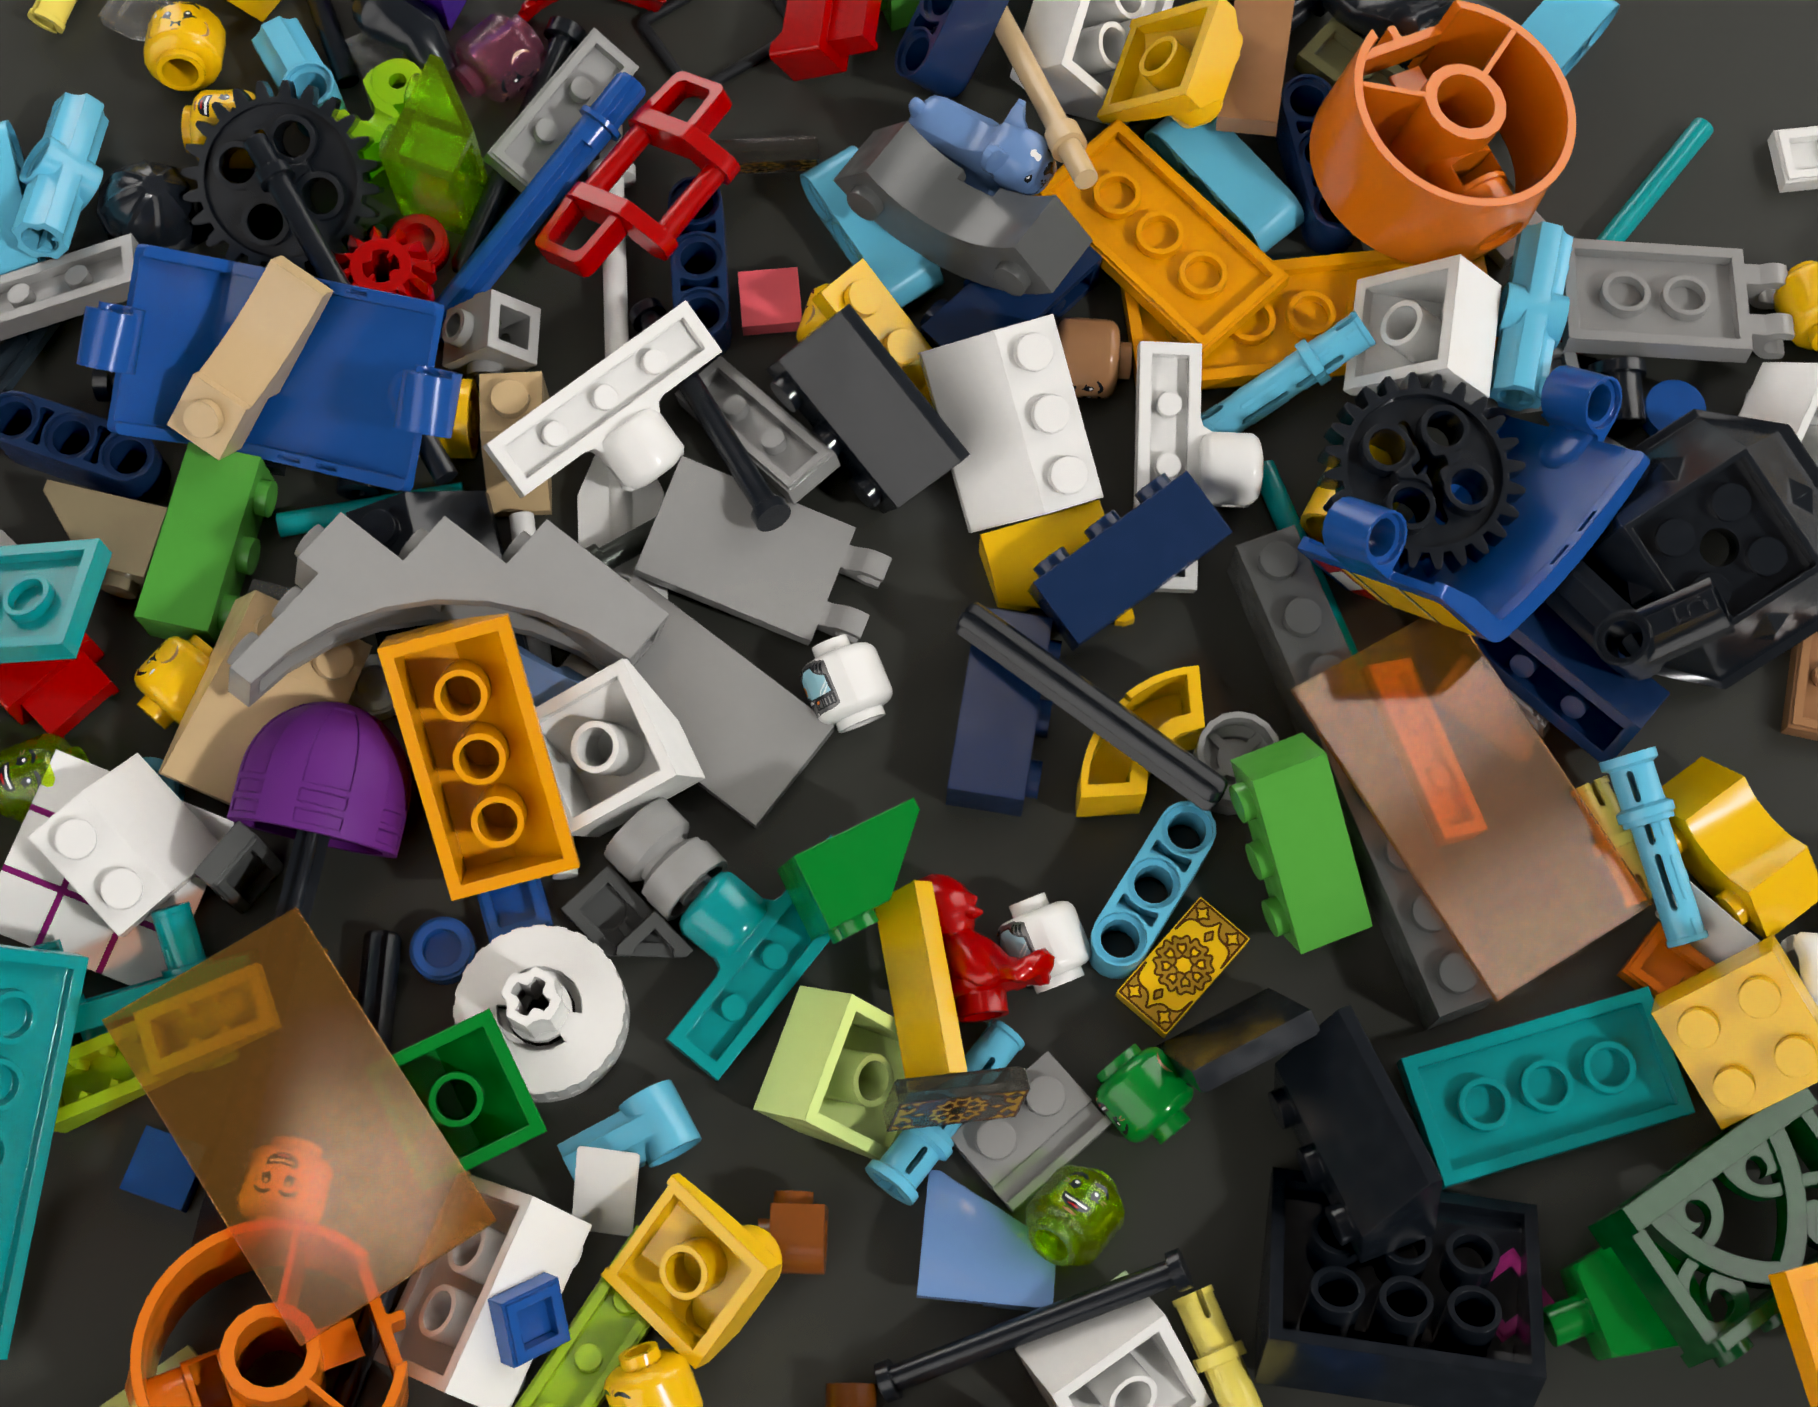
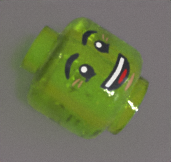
M54 733L41 734L1 750V815L6 818L12 817L22 824L40 784L46 787H51L54 784L55 775L50 762L56 749L90 763L85 752L79 746L71 747L64 738Z
M1067 1165L1058 1168L1026 1207L1025 1222L1029 1230L1028 1237L1037 1253L1055 1265L1084 1266L1093 1263L1125 1222V1207L1116 1184L1106 1173L1098 1169L1079 1165Z

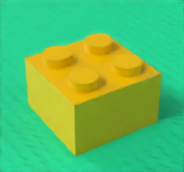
M1774 934L1655 996L1651 1014L1721 1130L1818 1082V1006Z

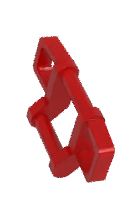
M679 71L643 106L639 107L628 120L630 129L585 182L578 181L575 183L537 236L535 245L548 263L581 277H589L595 273L626 235L652 256L664 261L668 260L678 247L676 239L722 183L729 185L741 171L737 160L709 137L732 107V102L720 83L686 71ZM689 97L705 100L688 122L669 116ZM648 144L690 159L701 169L659 222L655 221L633 202L609 192ZM582 217L601 224L580 249L570 250L562 246Z

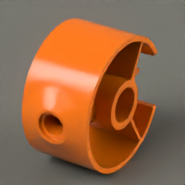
M1455 0L1437 25L1406 36H1401L1394 25L1389 26L1375 47L1373 46L1379 38L1374 29H1371L1319 107L1310 133L1309 150L1313 175L1323 199L1333 214L1354 236L1366 245L1390 258L1413 265L1461 254L1471 262L1485 256L1493 249L1518 235L1529 223L1547 189L1564 170L1570 159L1576 137V112L1572 93L1560 67L1547 49L1530 32L1507 16L1479 4ZM1413 59L1408 65L1409 70L1389 76L1388 80L1392 86L1363 81V76ZM1498 131L1512 159L1515 173V194L1512 193L1506 183L1507 176L1488 146V143Z
M264 1219L232 1226L212 1234L183 1253L163 1273L146 1298L133 1332L130 1368L125 1383L130 1407H344L325 1392L327 1385L325 1371L365 1356L352 1317L317 1330L310 1317L298 1309L306 1268L334 1276L356 1289L360 1295H364L393 1377L392 1385L382 1407H407L409 1397L407 1361L403 1362L394 1337V1333L406 1328L404 1310H398L390 1314L385 1312L370 1269L368 1252L348 1237L332 1229L310 1222L290 1219ZM285 1266L278 1302L255 1305L238 1315L225 1331L220 1348L180 1362V1367L156 1375L162 1351L171 1332L186 1311L198 1299L219 1284L240 1274L262 1268ZM288 1351L295 1353L304 1360L303 1367L296 1376L283 1385L267 1388L253 1385L245 1379L246 1371L255 1359L267 1352Z

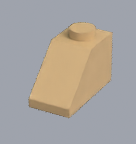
M542 371L479 374L480 440L485 485L495 517H509L511 514L521 511H529L534 513V515H552V477L526 496L520 498L482 447L550 398Z

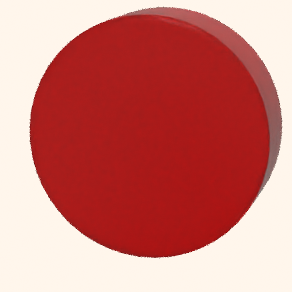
M411 214L401 218L392 226L387 239L400 227L402 232L406 234L408 244L421 241L427 251V260L435 265L436 273L447 263L450 255V243L443 225L437 219L426 214Z

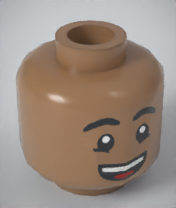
M1065 317L1060 320L1057 329L1076 397L1109 398L1116 389L1118 379L1130 378L1132 343L1121 342L1118 325L1109 319Z

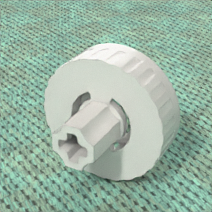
M542 924L525 928L520 927L494 938L486 947H482L475 954L472 962L466 966L455 992L456 999L453 1006L455 1024L490 1008L534 1102L561 1101L583 1093L598 1083L618 1060L627 1039L630 1023L627 993L611 959H608L604 951L596 943L589 941L586 936L560 926L553 927ZM568 992L571 994L575 1002V1012H573L572 1000ZM543 994L549 1002V1006L544 1011L539 1008H533L528 1013L527 1009L532 1000L538 999ZM514 1032L518 1034L522 1039L534 1043L549 1042L559 1036H561L562 1039L558 1040L557 1042L551 1045L535 1046L523 1042L514 1034Z

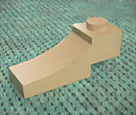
M280 255L270 259L256 287L226 335L202 368L192 375L167 425L217 460H221L242 449L268 398L278 394L282 389L334 291L284 256Z

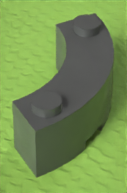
M909 121L874 130L834 178L833 181L847 195V203L850 208L861 218L875 221L897 240L938 266L965 279L1005 291L1013 296L1053 293L1093 241L1056 195L1031 196L999 188L996 194L991 196L966 184L964 169L934 148L918 133Z

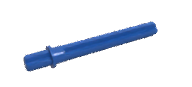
M626 72L616 74L591 107L583 105L579 109L582 117L571 129L567 137L434 301L444 305L442 327L448 309L473 298L477 293L486 292L492 288L610 140L616 142L619 140L621 134L618 129L646 93L645 88L636 78ZM441 327L439 342L444 343Z

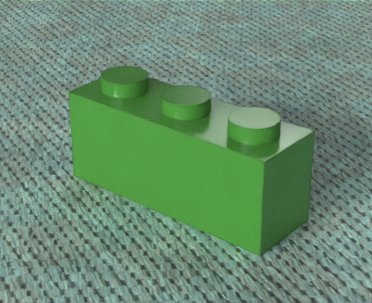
M188 442L134 613V617L150 636L162 639L178 636L188 640L195 634L214 649L235 600L241 597L239 595L245 575H252L256 570L261 548L260 540L257 538L263 517L269 518L272 515L277 501V483L274 481L273 476L261 457L234 452L221 460H217L194 443Z
M1302 732L1231 759L1230 762L1236 784L1229 786V794L1238 817L1243 823L1248 822L1253 841L1245 845L1246 854L1256 877L1260 881L1264 880L1269 898L1262 900L1261 906L1275 937L1283 935L1300 954H1304L1372 927L1370 913L1327 753Z

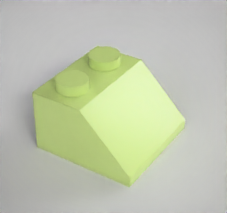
M800 985L753 1110L805 1135L865 1157L880 1160L902 1132V1130L889 1131L899 1105L918 1102L921 1093L907 1091L895 1018L853 994ZM909 1105L908 1107L903 1108V1109H906V1110L908 1111V1110H910V1109H912V1108H915V1107H912L911 1105Z

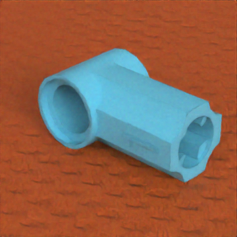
M277 16L261 24L260 31L251 41L278 90L282 80L293 81L297 99H300L308 85L319 88L320 99L318 100V106L321 107L325 101L331 97H336L341 100L340 110L345 109L347 111L332 72L323 64L298 19H286ZM297 122V128L305 136L310 137L305 126Z
M668 1079L653 1084L632 1095L619 1106V1112L559 1143L557 1147L575 1181L576 1155L579 1146L637 1153L640 1155L639 1168L645 1165L652 1168L687 1152L696 1146L702 1138L672 1080Z

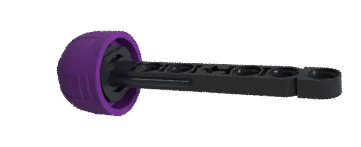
M324 701L302 704L280 713L262 727L249 744L243 756L227 819L233 822L239 820L245 826L294 839L263 961L265 975L282 1027L327 848L331 847L371 856L397 858L410 806L412 792L411 771L406 754L398 739L375 716L355 706L339 702ZM282 1028L241 1048L191 1247L212 1234L233 1225L238 1205L237 1196L242 1189Z

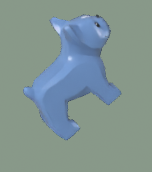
M933 95L925 101L914 97L909 102L910 118L908 121L941 154L964 169L966 174L965 183L991 196H994L999 188L1019 192L1024 195H1035L1045 189L1057 171L1056 160L1052 156L1044 136L1028 128L1025 121L1026 101L1020 98L1001 124L946 97Z

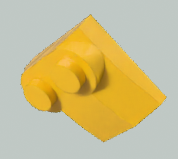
M1198 0L1132 19L1129 25L1130 31L1105 100L1096 117L1102 123L1107 124L1114 122L1116 119L1122 122H1131L1170 116L1182 128L1186 129L1208 124L1215 119L1222 109L1223 99L1235 65L1240 57L1243 36L1238 29L1235 8L1227 0Z
M676 1173L670 1176L666 1182L668 1186L615 1261L604 1269L601 1276L679 1354L685 1357L694 1369H697L709 1363L744 1327L779 1279L782 1270V1254L778 1243L768 1231L756 1225L742 1226L680 1173Z

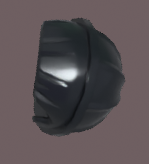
M144 159L139 163L130 164L115 170L99 188L97 217L106 232L108 240L131 233L139 244L144 243L187 251L206 241L214 230L212 224H192L191 220L204 209L201 202L183 200L184 194L198 188V182L195 179L181 175V168L149 162Z

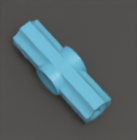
M65 92L54 102L43 138L31 150L20 171L19 179L27 186L11 232L17 238V248L34 258L51 257L58 259L69 250L80 212L95 195L103 177V169L96 165V161L109 120L103 111L104 104L88 93L74 95Z
M1542 221L1538 224L1527 225L1517 235L1509 281L1505 284L1500 296L1496 332L1498 341L1493 360L1489 396L1498 403L1499 407L1521 411L1530 408L1539 409L1541 406L1542 388L1550 373L1553 351L1557 348L1564 332L1570 305L1569 297L1564 296L1563 293L1569 270L1573 237L1564 231L1563 226Z

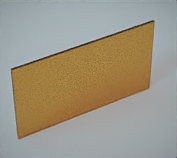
M1422 617L1290 690L1316 729L1317 735L1322 738L1464 953V958L1468 959L1495 1002L1653 904L1470 634Z
M295 907L106 1017L102 1022L301 1347L497 1222V1219L470 1179L471 1173L465 1171L330 960L327 955L328 949L322 947L299 909Z

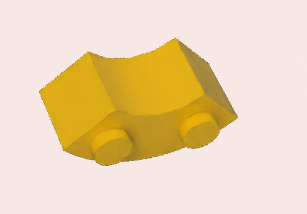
M1199 665L1181 667L1150 677L1125 693V697L1119 701L1123 706L1188 751L1196 748L1199 736L1205 728ZM1095 732L1086 749L1077 784L1075 800L1076 817L1139 814L1146 796L1147 782L1151 773Z
M1701 756L1662 786L1665 798L1673 799L1676 807L1673 809L1675 816L1669 817V821L1684 866L1713 897V901L1742 926H1747L1766 939L1773 934L1775 936L1818 902V872L1808 846L1789 835L1770 817L1753 794L1743 775Z

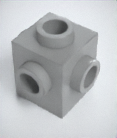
M494 289L477 293L473 298L448 309L442 327V338L444 340L442 366L466 375L467 379H475L477 385H479V374L523 372L536 366L541 309Z

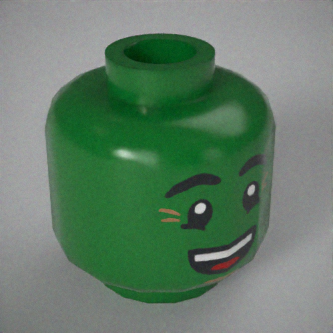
M1135 1043L1116 1057L1096 1076L1102 1084L1096 1092V1102L1129 1142H1143L1153 1135L1161 1145L1191 1120L1183 1109L1192 1100L1194 1089L1179 1077L1167 1055L1158 1047H1148L1141 1050Z

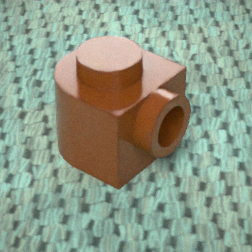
M774 1191L773 1203L770 1205V1218H759L758 1226L768 1231L779 1245L782 1254L781 1274L825 1275L829 1208L825 1204H813L814 1192Z

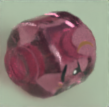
M496 12L488 15L457 40L456 54L460 65L454 71L461 84L473 97L478 98L484 93L495 102H506L531 83L534 75L541 68L540 56L544 54L545 49L537 34L521 16L515 14L510 18Z

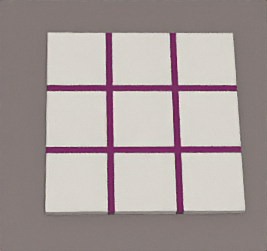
M56 749L0 872V934L31 947L60 939L64 952L77 953L89 957L87 969L130 986L161 977V971L167 969L151 915L126 937H119L27 837L78 793L110 772ZM182 801L219 842L235 824V822ZM196 875L157 910L189 901L194 916L207 884Z

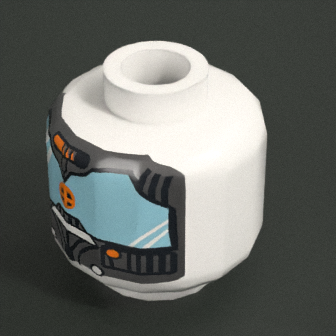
M843 634L823 641L811 648L815 659L807 663L801 670L800 681L811 708L820 722L836 725L838 732L844 733L869 724L886 714L883 705L891 699L893 690L878 652L873 645L868 642L850 644L847 635Z
M1043 892L1009 906L1013 919L1003 923L997 931V940L1000 947L1009 956L1019 958L1046 948L1055 957L1054 967L1050 973V983L1042 986L1033 985L1036 994L1085 975L1081 966L1090 959L1091 948L1078 913L1072 903L1057 901L1049 904L1047 896Z

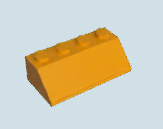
M503 613L448 620L387 636L377 648V652L451 901L579 868V858L509 614Z

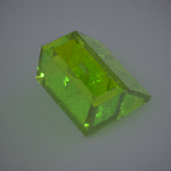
M430 54L421 74H413L407 84L404 94L403 111L396 125L390 124L385 129L379 145V157L382 160L401 214L406 216L411 214L429 215L437 219L445 230L463 236L488 180L474 129L442 57Z

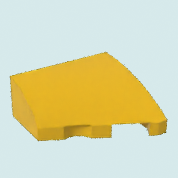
M1100 500L980 534L979 554L998 608L1024 612L1031 608H1040L1028 592L1032 583L1039 578L1033 568L1063 546L1071 555L1090 541L1084 531L1104 516ZM1133 608L1116 619L1114 625L1124 627L1134 624Z

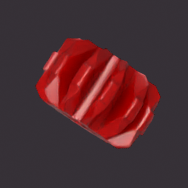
M373 226L370 232L369 241L363 242L350 235L347 242L349 253L335 254L351 285L434 302L435 295L431 286L437 280L435 265L427 260V251L421 241L408 244L406 234L402 232L400 227L388 239L383 238L382 233L375 226ZM384 278H389V281L386 282L378 281Z

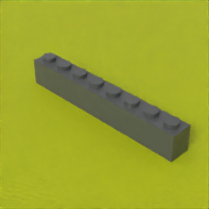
M1295 525L1236 545L1227 573L1296 733L1303 732L1327 753L1362 887L1423 1029L1426 1031L1484 1009L1500 995V991L1311 561L1297 549L1301 539Z

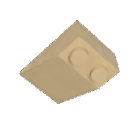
M254 590L236 599L210 655L208 667L183 715L158 774L230 805L243 756L249 744L262 727L280 713L302 704L324 701L348 704L372 645L357 639L334 647L288 673L254 704L248 707L228 692L229 668L231 665L227 663V660L236 645L247 634L254 632L260 636L275 620L272 617V612L279 600L258 590Z

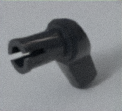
M352 0L354 2L352 5L353 19L358 27L372 39L402 49L408 60L414 62L421 69L424 81L458 66L437 13L419 0Z
M1445 0L1318 1L1337 21L1365 39L1371 29H1374L1379 38L1375 43L1377 44L1389 26L1394 25L1401 36H1406L1441 20L1455 0L1448 3Z

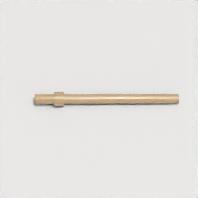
M1006 6L994 32L1046 129L1044 138L1052 156L1056 161L1064 163L1077 188H1090L1097 182L1098 173L1085 151L1087 140L1078 123L1066 116L1011 11Z

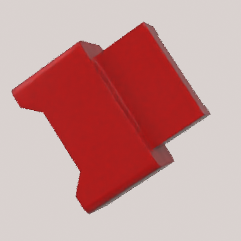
M787 0L783 29L770 44V59L793 81L846 72L849 55L877 50L878 43L875 39L882 0Z
M86 632L76 659L0 664V705L21 725L27 724L34 718L58 744L65 739L64 736L108 697L112 694L115 696L120 690L96 665L105 654Z

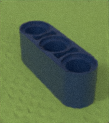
M920 0L896 51V72L937 96L948 99L957 97L970 82L1009 0Z
M1301 74L1293 77L1284 86L1275 138L1289 189L1298 199L1304 212V222L1300 225L1303 239L1307 246L1321 255L1339 254L1345 252L1352 245L1355 236L1342 223L1327 221L1322 216L1324 213L1333 212L1323 199L1315 181L1312 166L1308 163L1310 161L1309 144L1312 124L1319 107L1332 87L1321 77L1313 74ZM1305 109L1314 116L1305 117L1297 114L1294 110Z
M696 176L683 178L674 184L669 192L668 209ZM719 188L701 209L710 213L704 218L692 219L676 239L678 247L670 256L673 309L686 300L699 319L708 318L717 322L715 326L708 329V332L722 352L710 361L724 355L730 347L732 339L726 224L723 200ZM700 263L709 264L713 267L712 270L701 275L687 272L690 267Z
M11 390L0 394V448L12 461L103 493L141 502L154 501L169 486L171 477L169 466L151 439L112 433L107 429V419L26 392ZM31 421V425L26 431L19 435L11 436V432L17 425L22 422ZM80 440H89L82 451L77 454L67 455L68 450L74 443ZM140 458L146 459L144 466L137 472L123 474L124 469L132 461Z

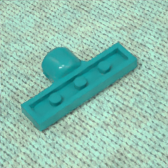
M720 872L714 876L685 910L679 922L682 934L712 957L718 970L713 981L665 1039L715 1081L721 1078L831 939L829 934L826 933L811 941L787 890L775 900L766 899L731 872Z

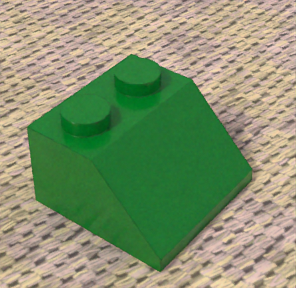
M914 797L794 855L777 870L811 941L828 933L832 943L835 944L879 921L874 909L891 899L920 810Z
M490 1008L364 1068L422 1192L547 1132L545 1124Z

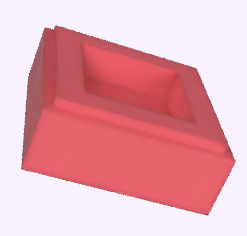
M798 267L738 272L743 336L795 332L798 330L802 318Z

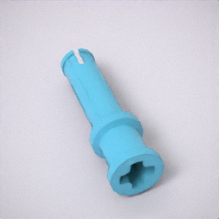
M1656 746L1600 762L1599 767L1602 773H1608L1621 810L1616 815L1618 825H1622L1624 830H1631L1647 878V884L1667 939V947L1673 948L1707 938L1709 934L1704 928L1689 876L1669 821V817L1675 816L1673 809L1676 807L1673 799L1665 798L1653 761L1658 756Z
M997 1019L989 1021L985 1031L965 1055L968 1073L943 1084L930 1100L941 1101L929 1102L921 1111V1113H926V1115L913 1117L912 1115L917 1114L915 1112L905 1116L913 1119L912 1124L914 1126L928 1127L902 1129V1132L881 1159H872L865 1167L866 1173L880 1188L903 1204L909 1206L914 1204L919 1197L916 1189L938 1160L946 1161L953 1153L952 1147L954 1142L951 1138L965 1121L936 1124L935 1121H929L931 1118H927L930 1115L929 1111L936 1109L935 1106L941 1105L948 1100L954 1101L956 1098H967L969 1096L983 1098L1016 1053L1025 1046L1019 1034L1002 1021ZM958 1107L950 1112H952L951 1114L963 1113L967 1109L965 1107ZM902 1122V1123L899 1124V1125H900V1128H901L902 1126L907 1125V1124H905L904 1122Z

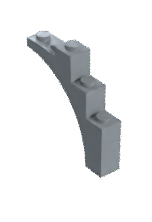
M340 512L326 528L320 524L315 525L296 547L294 552L295 556L298 557L295 575L296 586L292 587L277 603L272 612V617L275 620L262 634L258 636L254 632H250L231 652L227 663L231 665L229 668L228 692L250 707L288 673L334 647L381 631L503 613L509 614L514 633L534 637L578 655L599 670L608 667L622 658L628 659L634 667L659 638L669 613L548 519L532 536L525 531L521 532L508 546L500 559L453 521L444 516L430 532L424 528L417 530L406 542L398 557Z

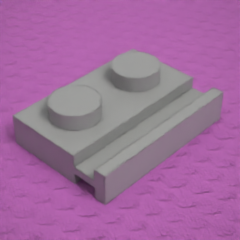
M1049 1051L1043 1054L1000 1092L1029 1090L1015 1117L974 1121L990 1118L996 1115L1000 1109L1013 1105L1005 1103L1003 1095H997L989 1102L990 1105L986 1107V1111L968 1120L951 1138L954 1142L953 1147L987 1186L998 1195L1011 1213L1016 1211L1112 1124L1108 1117L1104 1116L1092 1103V1099ZM1016 1093L1015 1095H1012V1096H1009V1097H1012L1013 1099H1015L1016 1097L1021 1096V1095H1018V1094ZM996 1104H1004V1105H1005V1106H1002V1107H999V1108H991V1107H990V1106H993V1105H996ZM1007 1110L1006 1112L1001 1113V1114H1004V1115L1006 1116L1007 1114L1012 1113V1112H1010L1009 1110Z

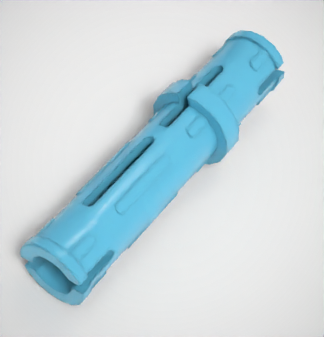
M1354 310L1337 322L1336 325L1309 342L1304 338L1296 343L1294 346L1297 350L1285 357L1284 360L1267 369L1218 404L1202 412L1201 419L1203 425L1212 432L1241 433L1315 383L1319 382L1322 386L1330 381V373L1340 368L1356 355L1374 346L1376 342Z

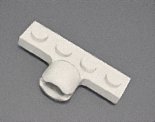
M685 300L482 447L520 498L526 496L573 460L587 452H591L601 458L623 490L631 492L645 487L676 465L681 456L684 455V445L661 415L659 401L666 392L712 360L722 350Z
M1140 341L1137 346L1134 495L1163 473H1166L1169 479L1173 481L1182 473L1188 471L1214 507H1249L1258 499L1262 488L1264 458L1261 442L1253 433L1212 432L1203 426L1201 419L1202 344ZM1135 496L1133 509L1140 505V502L1137 500ZM1198 560L1155 592L1194 593L1197 590Z

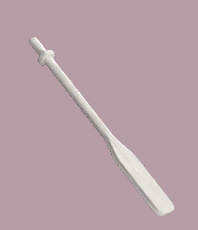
M623 125L618 129L621 134L617 142L610 140L600 152V159L593 161L588 166V178L623 137ZM634 164L628 168L609 191L610 193L625 198L624 188L633 185L636 181V167ZM626 236L602 263L605 358L629 341ZM595 455L577 495L578 544L584 548L596 544L600 548L655 518L665 497L658 479L645 487L631 492L623 490L601 458ZM640 555L612 570L627 582H630L635 576L633 573ZM640 578L668 599L667 588Z

